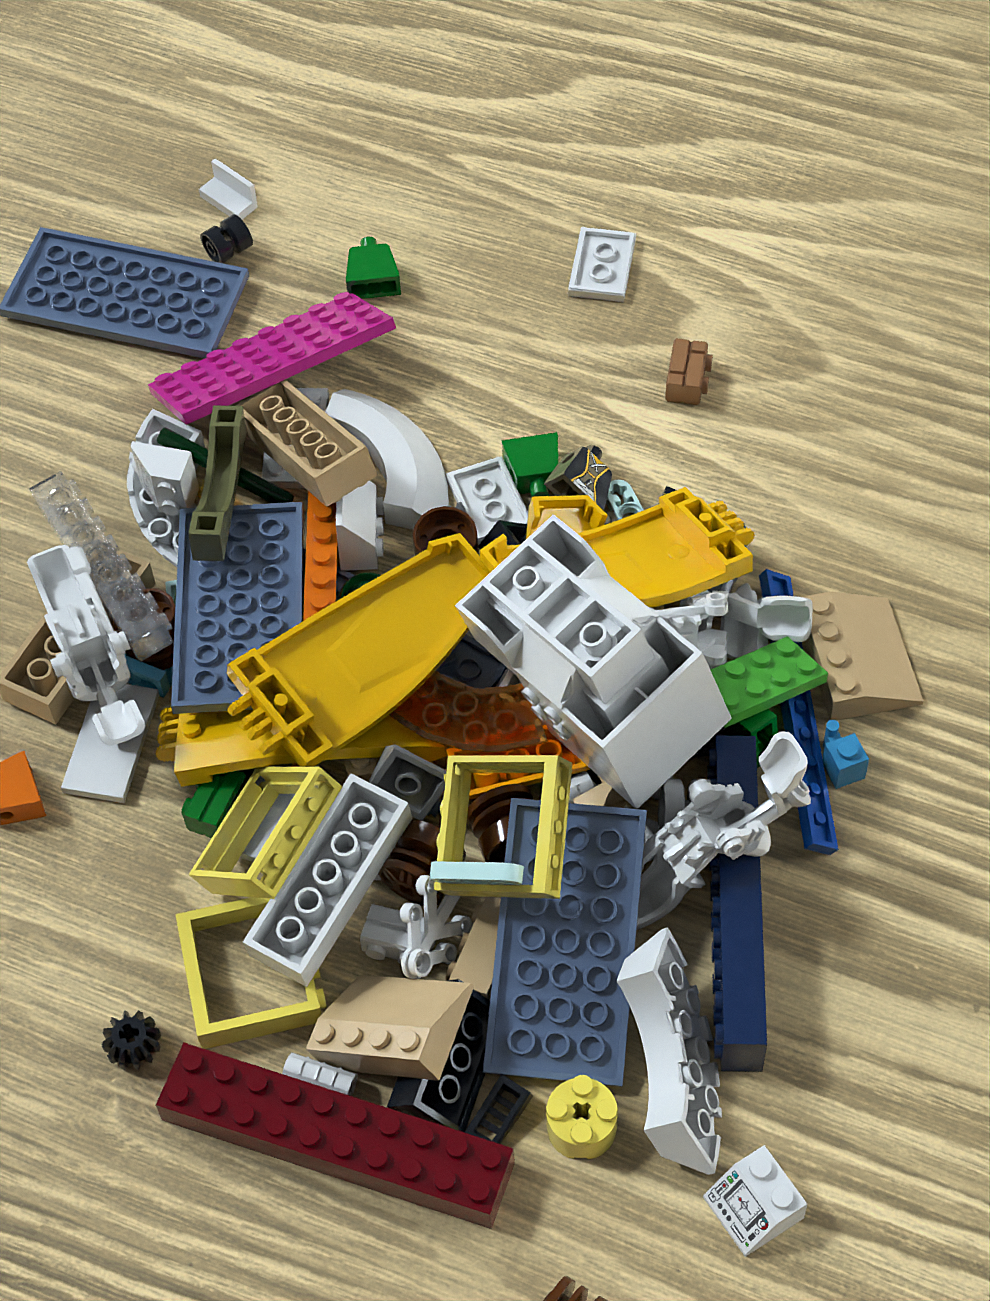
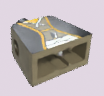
M595 445L581 446L561 459L544 485L556 496L588 495L604 510L612 472L600 461L602 450Z

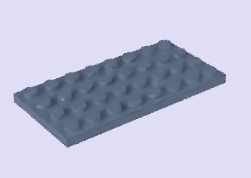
M40 227L0 304V316L205 359L208 353L217 349L247 283L249 271L248 268Z
M302 502L234 506L224 561H195L192 559L189 529L192 513L196 508L180 509L171 697L173 714L228 711L227 709L232 702L238 700L242 694L227 676V665L249 650L261 648L303 621ZM250 706L245 710H252L253 708Z
M511 798L504 863L524 866L522 885H533L541 800ZM569 803L560 899L501 897L483 1073L567 1081L578 1075H586L604 1085L623 1087L630 1006L617 983V978L624 960L635 951L647 810Z

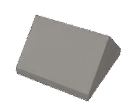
M395 744L385 747L368 782L408 802L412 817L422 821L445 790L444 774H446V770Z

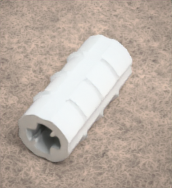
M291 1053L288 1056L282 1072L284 1075L349 1096H353L358 1078L357 1074L343 1070L342 1067L337 1068L326 1064V1062L322 1063L310 1059L309 1056L304 1057L295 1053Z

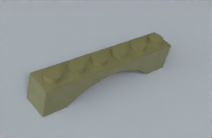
M213 405L209 425L205 482L199 505L192 513L189 529L192 559L195 561H224L247 433L243 406Z

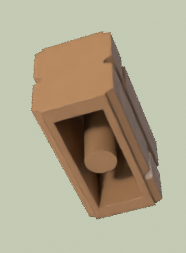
M678 338L674 340L666 381L665 400L667 402H684V404L698 405L700 404L701 394H707L709 377H705V371L711 372L713 354H708L707 342L695 340L690 342L689 340Z

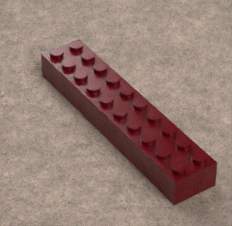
M185 1042L182 1044L156 1103L162 1121L492 1229L515 1165L514 1148Z

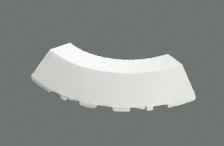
M342 389L332 394L325 413L367 447L373 462L387 482L383 501L386 524L414 530V526L421 515L434 508L449 506L448 484L444 467L432 443L417 425L390 405L365 394L347 389Z
M154 409L151 410L143 421L135 437L136 442L162 446L157 443V437L163 427H166L205 448L201 430L186 425ZM130 452L127 489L134 517L150 544L166 560L177 567L180 515L171 516L164 512H159L140 483L132 452ZM193 462V463H194V467H195V472H196V469H197V467H198L199 464Z
M667 927L661 929L624 960L617 983L623 991L634 1015L646 1057L649 1101L644 1132L661 1157L710 1175L714 1174L716 1170L721 1137L715 1135L714 1117L722 1118L719 1098L716 1090L713 1088L720 1087L717 1062L710 1063V1051L707 1042L713 1039L707 1016L700 1017L699 1014L701 1006L697 995L699 994L696 985H689L682 968L688 964Z

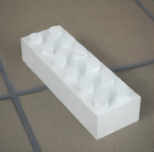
M351 773L274 899L269 900L245 937L243 944L249 956L307 987L412 820L409 803Z

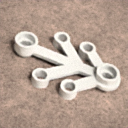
M421 875L416 882L418 894L424 896L425 932L422 937L420 933V921L423 916L422 907L419 904L407 902L400 909V918L408 926V948L403 953L401 967L404 975L410 979H419L428 975L432 965L438 963L450 964L452 961H455L457 949L453 944L441 942L436 946L435 950L429 951L435 940L455 935L463 936L465 932L470 933L472 929V922L468 916L456 915L452 918L451 922L445 923L460 896L446 894L437 909V891L434 890L435 882L430 881V876Z

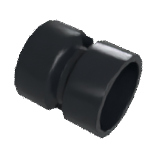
M235 214L221 221L220 227L214 225L200 234L202 245L212 261L218 263L226 262L234 256V252L241 253L253 245L252 235L248 227Z

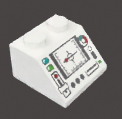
M132 441L131 450L140 483L159 512L176 516L180 515V509L192 508L199 491V485L191 451Z
M765 1145L735 1163L703 1195L704 1200L745 1257L804 1219L807 1208L806 1201Z

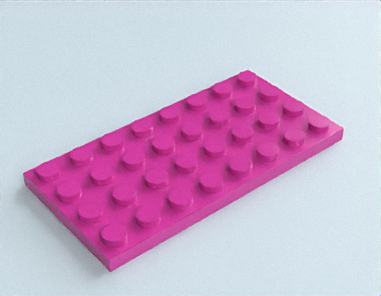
M343 292L334 296V300L326 304L319 303L311 306L308 312L304 314L291 315L285 318L282 324L275 327L268 326L258 331L257 335L249 339H238L227 349L214 350L208 353L205 359L198 362H187L180 367V370L174 373L161 374L154 379V382L147 385L151 394L187 425L211 414L213 405L229 406L394 330L396 325L393 317L353 293Z

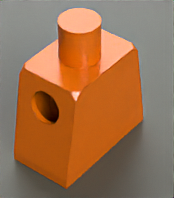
M21 751L1 761L0 825L45 817V809L25 751Z

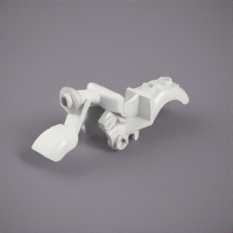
M59 545L33 555L28 559L27 564L48 613L44 615L45 621L61 650V653L55 655L56 658L50 660L57 678L61 676L66 678L75 699L80 701L98 700L101 713L94 714L92 720L104 744L113 746L140 735L144 732L145 722L136 702L130 700L123 704L122 700H118L116 692L128 683L131 676L124 655L125 651L131 648L124 631L117 633V631L113 630L89 575L92 570L82 547L69 548L66 545Z
M748 583L741 585L735 593L712 590V593L708 590L682 599L680 606L675 608L654 610L652 607H649L680 635L703 652L710 670L727 662V652L725 650L727 632L711 629L712 620L715 616L725 615L755 628H760L762 635L773 641H778L788 636L792 641L803 642L809 638L812 628V601L810 599L797 596H769L762 599L760 605L757 604L756 592L751 590Z
M783 731L775 734L767 748L759 756L760 766L765 773L761 776L769 798L767 801L754 808L751 804L742 801L744 792L738 783L734 784V786L729 784L725 787V785L721 784L712 785L706 779L697 780L689 787V798L692 802L682 811L678 812L671 822L666 823L662 829L644 843L642 869L653 856L654 860L649 868L641 874L636 930L651 925L670 913L691 888H702L705 882L699 872L718 853L726 854L732 860L743 854L754 857L764 856L769 851L771 845L767 825L787 813L792 807H803L811 804L810 790L805 782L802 781L807 769L808 760L791 733Z

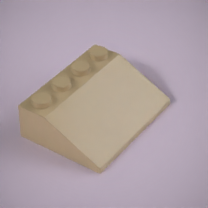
M831 591L803 596V598H808L812 601V628L805 644L809 656L828 672L827 682L819 685L830 720L838 721L923 705L924 701L888 598Z
M359 975L317 1019L306 1050L319 1062H326V1064L337 1068L342 1067L346 1071L439 1081L474 986L471 983Z

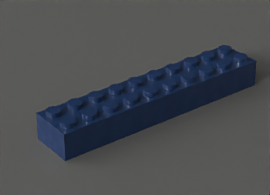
M716 736L715 748H709L707 780H710L712 785L721 784L725 785V787L729 784L734 786V784L738 783L744 792L742 801L751 804L754 808L758 807L756 736ZM718 853L709 862V871H711L710 901H712L711 932H713L711 961L714 963L712 994H715L713 1005V1026H715L714 1059H720L721 1071L763 1072L767 1049L760 856L754 857L743 854L732 860L730 856Z

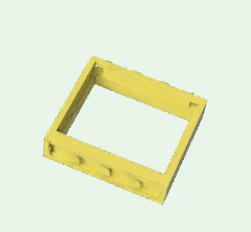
M558 755L448 756L447 771L444 774V799L440 805L441 827L436 840L438 849L437 861H463L472 773H544L533 885L451 884L435 882L434 890L450 896L560 899L573 763Z
M321 767L256 768L189 873V876L212 894L274 899L343 786ZM261 776L265 779V782H261L258 786L255 782ZM295 794L248 872H231L278 795ZM259 873H263L264 875L261 880H258L257 876Z
M250 897L175 914L196 1033L200 1046L203 1049L316 1024L317 1019L322 1015L320 1009L327 1007L323 988L316 989L314 979L321 978L318 969L309 985L305 987L308 1001L211 1023L195 932L258 918L270 899Z

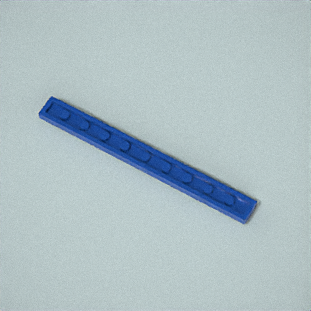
M768 569L759 574L762 598L769 596H794L790 576ZM795 642L803 650L802 642ZM808 690L780 703L785 732H789L794 736L808 760L807 769L802 781L805 782L810 790L811 804L798 807L804 849L831 855L839 849L811 691Z

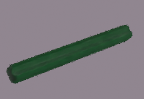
M163 427L157 437V443L168 448L191 451L193 462L207 468L208 449ZM240 467L238 486L271 503L293 502L294 495Z

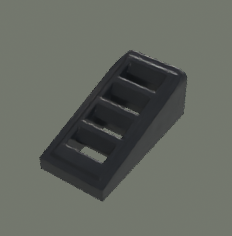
M501 1074L465 1133L501 1144L526 1109L533 1094ZM505 1090L518 1098L515 1104L501 1096ZM496 1102L511 1110L508 1116L493 1107ZM489 1113L503 1122L500 1128L485 1119ZM480 1125L496 1134L493 1140L477 1131Z

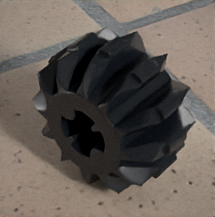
M124 1010L123 1019L119 1021L117 1018L111 1017L110 1022L113 1027L103 1028V1035L106 1040L102 1042V1048L104 1052L108 1053L109 1061L113 1064L119 1062L121 1069L126 1070L130 1063H133L135 1069L139 1070L141 1066L140 1061L145 1060L152 1063L153 1057L151 1053L160 1052L158 1040L161 1039V1032L159 1028L155 1027L156 1023L151 1016L144 1018L143 1012L138 1010L133 1017H130L129 1012ZM131 1038L135 1039V1041L129 1043L128 1041Z

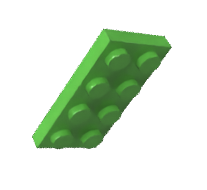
M788 636L711 669L732 717L723 726L724 728L827 682L828 672Z

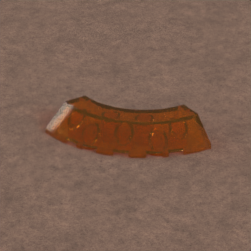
M435 671L419 689L389 714L390 717L405 728L425 739L462 750L480 752L511 751L548 742L543 721L531 710L533 705L521 693L524 689L522 683L480 689L466 686L462 682L453 680Z

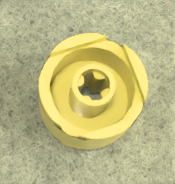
M578 1075L557 1086L551 1093L546 1106L549 1140L559 1153L568 1158L593 1159L604 1154L613 1144L617 1131L618 1108L611 1091L601 1082L591 1079L586 1075Z

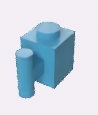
M829 720L826 724L823 741V764L835 789L865 779L869 758L855 733L841 737L839 723L836 720Z

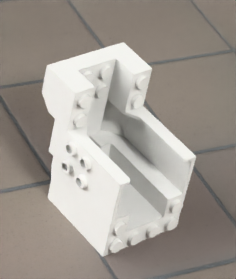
M552 515L455 605L475 640L519 678L524 687L521 693L533 705L531 710L546 724L550 733L636 809L647 801L732 719L703 652L680 635L655 611L609 575L604 562L589 544L555 515Z

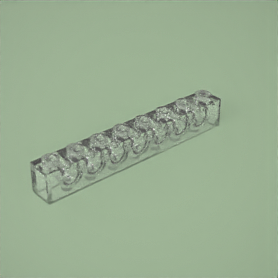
M59 471L30 487L29 490L38 508L61 543L69 548L82 547L92 570L89 575L102 605L119 631H124L130 648L138 660L141 662L171 645L173 641L168 631L172 629V625L164 612L160 614L156 612L159 607L150 592L143 593L142 590L146 588L137 572L131 575L129 571L132 570V567L124 553L120 555L116 553L119 551V547L112 535L105 536L103 534L107 531L98 515L95 517L91 516L94 511L86 497L82 499L78 497L82 493L74 479L68 481L62 471Z

